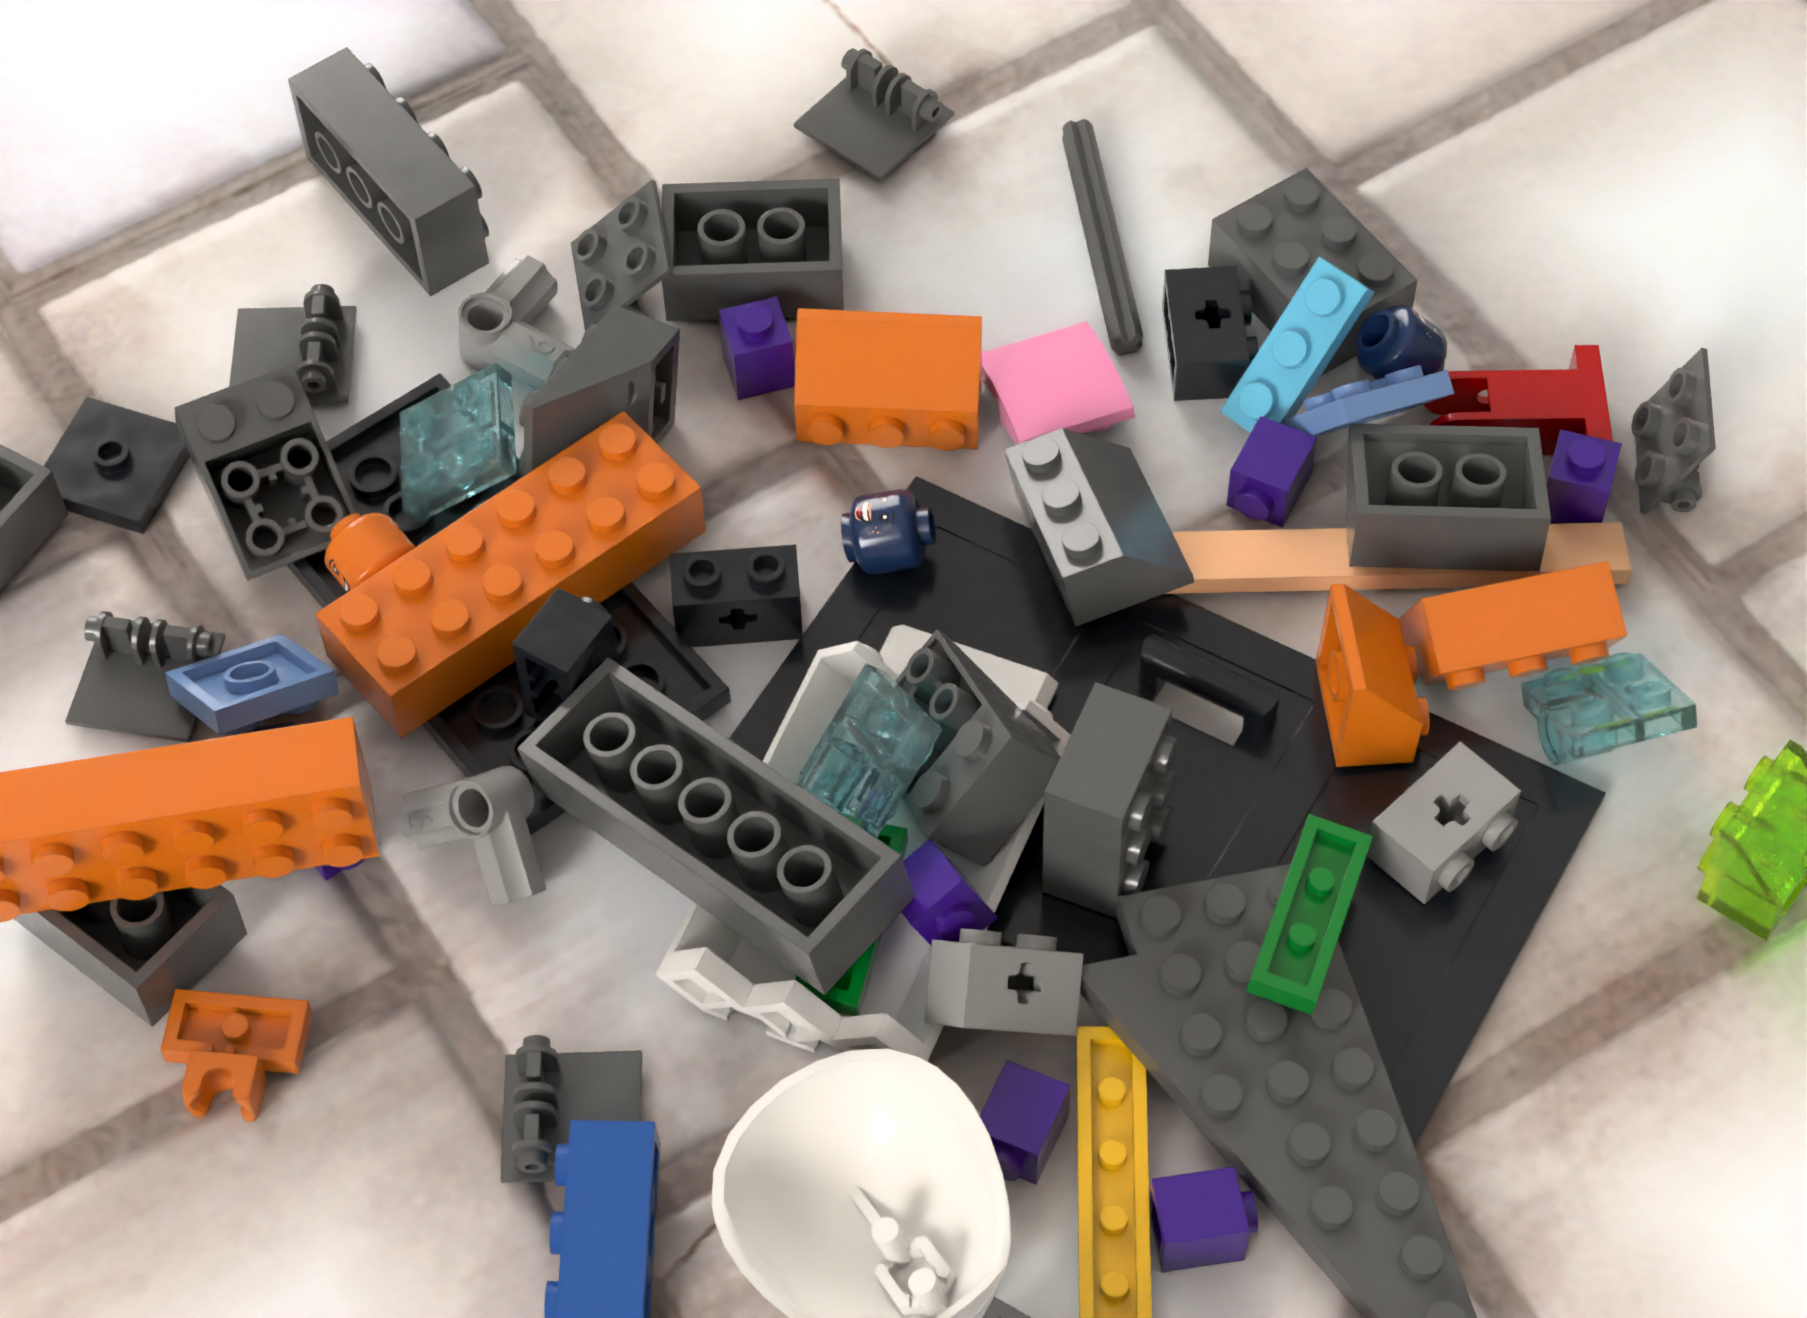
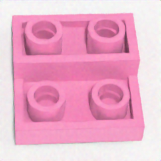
M1088 322L982 352V381L998 402L1001 424L1016 445L1060 428L1081 434L1088 431L1099 432L1110 428L1115 423L1135 418L1134 407L1110 356Z

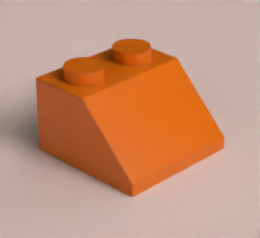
M1331 584L1315 665L1336 767L1414 762L1420 736L1428 735L1430 724L1427 700L1425 697H1417L1414 687L1418 673L1415 648L1413 645H1405L1399 619L1347 585Z

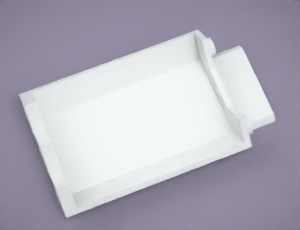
M902 624L891 628L880 653L859 641L818 650L763 762L843 816L907 828L908 844L904 861L926 842L928 838L858 729L859 724L867 716L870 707L885 694L906 668L912 655L921 649L932 636V634ZM954 642L1043 731L1061 757L1071 735L1053 720L1052 713L1047 709L1059 683L1048 673ZM1044 795L985 866L934 842L967 877L994 913L1042 809ZM693 901L656 973V976L703 1012L727 1021L733 1010L750 1015L768 1025L766 1029L767 1036L816 1053L820 1042L844 1051L889 1048L920 1057L928 1062L944 1026L924 1022L931 946L910 925L902 913L883 931L862 1009L858 1016L837 1013L795 980L796 974Z

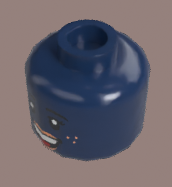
M1391 306L1385 310L1373 313L1362 324L1357 335V359L1363 371L1376 380L1385 378L1387 374L1421 365L1424 376L1443 371L1447 356V340L1444 333L1408 306Z
M899 489L858 496L852 503L850 513L842 514L841 535L846 557L850 563L857 562L863 572L867 574L877 575L916 569L923 563L926 555V545L936 544V525L932 509L930 507L920 508L917 498L909 490Z

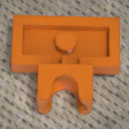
M175 989L160 1050L166 1062L187 1064L182 1084V1096L188 1111L195 1117H204L209 1113L211 1103L219 1092L233 1090L232 1093L235 1100L242 1106L241 1115L243 1119L247 1122L255 1121L260 1114L266 1088L267 1077L265 1071L300 1073L313 1014L309 1001Z

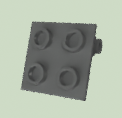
M852 48L846 52L841 62V67L846 70V77L795 121L794 128L881 182L952 118L954 111L938 101V95L932 89L925 90L911 81V77L906 73L898 74V69L893 65L882 67V63L873 58L872 53L867 49L863 48L857 51Z
M650 180L633 195L623 200L619 206L571 242L585 332L590 325H597L614 305L643 315L641 308L638 306L637 299L673 272L657 184L654 180Z
M316 284L311 288V291L305 294L304 307L238 308L229 386L293 363L310 404L349 403L357 313L356 306H341L340 300L331 286Z
M1701 348L1683 367L1676 369L1669 380L1648 401L1639 405L1633 415L1631 430L1635 436L1637 459L1635 482L1639 488L1640 513L1647 514L1659 501L1671 504L1674 511L1689 512L1696 507V502L1702 497L1699 471L1696 470L1699 468L1700 463L1716 449L1708 351L1705 348Z
M102 611L99 616L90 615L85 623L84 636L87 641H93L94 644L67 714L66 724L190 742L198 718L170 696L165 672L219 655L226 638L225 634L205 631L202 625L194 624L191 628L168 625L167 621L163 619H157L154 623H150L147 617L142 616L133 621L113 617V614L108 611Z
M530 1035L523 1039V1046L516 1050V1054L505 1055L501 1183L555 1181L556 1147L558 1143H569L570 1120L641 1121L642 1050L557 1053L555 1049L550 1047L551 1041L548 1037Z

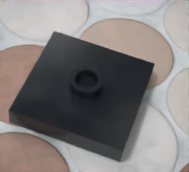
M86 397L44 464V467L53 472L67 511L144 534L190 455L176 423Z

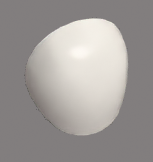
M889 1048L848 1050L815 1061L787 1076L749 1107L728 1134L713 1170L712 1210L716 1227L726 1250L741 1273L761 1295L789 1318H974L993 1296L1007 1268L1011 1246L1010 1206L1003 1173L991 1137L976 1108L957 1083L938 1067L920 1057Z

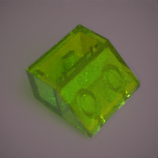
M1791 739L1775 760L1766 755L1761 758L1744 786V790L1749 793L1740 806L1730 801L1722 810L1709 834L1714 840L1705 851L1697 867L1698 870L1705 873V877L1696 899L1767 941L1807 886V753L1801 745Z

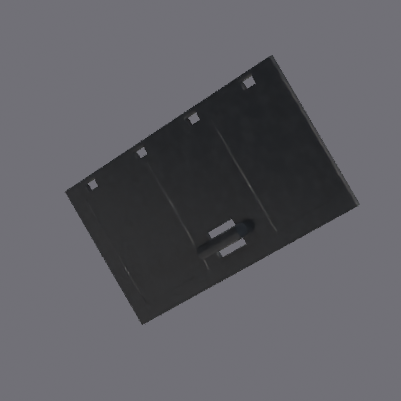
M916 476L906 490L911 491L915 495L920 508L930 507L932 509L937 535L936 544L926 545V555L921 566L916 569L873 575L863 572L859 564L854 562L729 739L763 761L818 650L859 641L880 653L891 628L902 624L929 634H933L938 629L944 632L953 642L1048 673L1059 684L1047 709L1052 713L1053 720L1070 735L1095 682L1152 702L1165 682H1168L1242 717L1243 725L1242 732L1232 746L1172 717L1170 736L1179 739L1177 753L1170 772L1176 773V779L1167 803L1168 806L1173 807V813L1162 843L1159 845L1150 842L1143 859L1149 861V868L1140 892L1291 864L1309 814L1369 834L1372 821L1461 741L1521 790L1513 816L1518 820L1514 832L1497 850L1491 851L1486 847L1473 859L1475 863L1471 872L1457 888L1451 892L1442 888L1426 904H1423L1366 856L1338 938L1415 1148L1602 805L1606 792L1429 712L1430 724L1428 735L1420 736L1414 762L1336 767L1315 665L1316 659L1174 594H1162L1075 626L1031 528ZM1043 804L996 908L995 914L998 918L988 926L987 931L1002 932L1001 945L1013 947L1016 945L1017 933L1057 937L1056 951L1083 953V965L1130 956L1117 918L1042 892Z

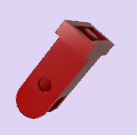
M1574 345L1569 369L1448 371L1454 394L1424 404V407L1429 411L1443 415L1432 421L1429 425L1539 428L1542 455H1554L1560 429L1613 441L1599 345ZM1487 389L1488 397L1478 395L1481 391Z

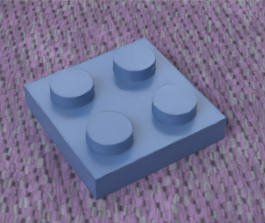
M1421 365L1387 374L1385 378L1371 382L1368 379L1332 389V392L1303 401L1306 412L1285 419V424L1316 437L1349 428L1350 423L1364 424L1393 416L1452 395L1454 391L1448 370L1424 376Z
M283 633L165 672L170 696L219 735L243 734L255 729L259 725V721L282 713L300 714L310 711L318 705V701L339 694L335 670Z

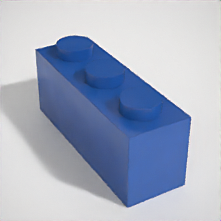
M570 1120L569 1143H558L555 1154L556 1186H565L564 1212L553 1211L551 1215L550 1253L551 1255H560L559 1281H547L545 1318H650L661 1146L655 1122Z

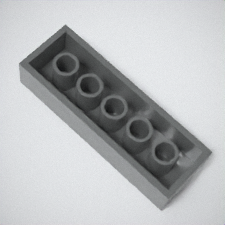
M609 657L517 748L540 793L824 995L915 898L902 856Z

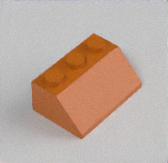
M798 308L794 391L797 441L814 442L820 445L843 443L876 445L882 448L909 446L931 447L944 451L956 449L978 450L982 395V316Z
M1609 561L1422 598L1399 618L1405 645L1414 646L1417 655L1418 673L1425 685L1446 681L1448 691L1461 690L1486 682L1484 673L1508 669L1510 678L1537 674L1548 669L1547 660L1567 656L1570 657L1572 666L1600 661L1610 657L1608 648L1627 636Z

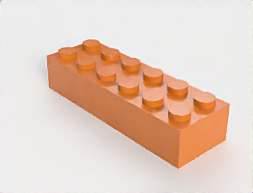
M622 411L315 613L326 655L397 735L403 738L515 662L512 643L557 588L579 599L581 597H589L601 603L665 560L670 554L675 553L706 532L702 490L625 411Z
M353 716L0 772V922L10 921L22 914L53 909L58 911H74L90 903L121 898L142 900L158 892L189 887L210 889L226 881L256 876L278 878L291 873L293 870L324 865L346 867L359 862L361 859L380 857L373 789Z

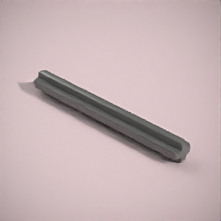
M1086 119L1077 122L1070 120L1062 128V141L1110 346L1115 353L1120 355L1126 352L1135 353L1143 345V332L1093 125Z

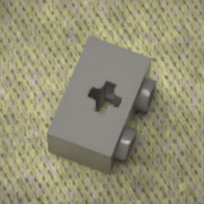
M1460 741L1372 821L1369 835L1373 836L1367 857L1423 904H1426L1442 888L1448 892L1457 888L1471 872L1475 863L1473 859L1486 847L1491 851H1495L1508 840L1518 824V820L1513 816L1521 790Z
M961 928L959 942L932 939L924 1022L970 1029L1076 1036L1083 953L1056 951L1057 937L1017 933L1015 947L1001 945L1002 932Z

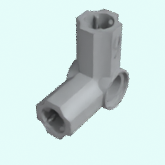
M528 255L524 259L515 258L484 293L480 292L470 295L461 303L458 312L460 356L463 362L471 369L480 372H492L499 369L539 390L551 377L557 362L562 357L568 358L575 350V348L530 325L553 299L558 290L557 280L548 272L544 263Z
M501 766L472 777L416 790L403 795V806L397 815L403 837L410 838L419 849L463 838H471L492 906L510 903L547 890L526 819L533 811V788L529 779L521 770L513 766Z

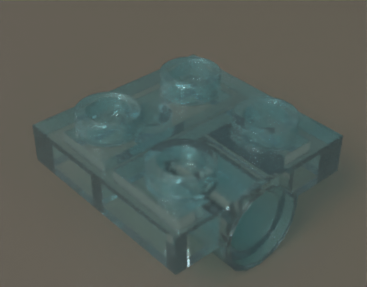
M494 363L400 412L402 506L404 513L417 522H421L517 474L512 375L499 364Z
M1617 653L1610 655L1602 663L1578 669L1558 668L1547 672L1543 678L1521 683L1523 706L1537 719L1543 750L1549 761L1555 766L1697 727L1696 704L1641 653Z
M866 663L801 770L800 775L802 777L797 785L877 838L886 822L896 813L900 799L920 766L930 757L934 743L942 729L887 672Z

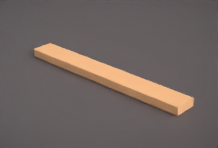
M1622 522L1550 524L1540 571L1349 567L1346 528L1181 531L1172 533L1193 574L1194 583L1165 594L1330 590L1331 584H1345L1353 590L1481 587L1609 561L1614 584H1628L1632 568Z

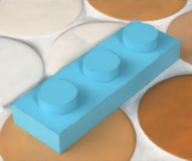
M1318 257L1220 412L1250 433L1260 416L1286 425L1285 419L1296 415L1303 401L1307 398L1373 296L1374 291L1329 261Z

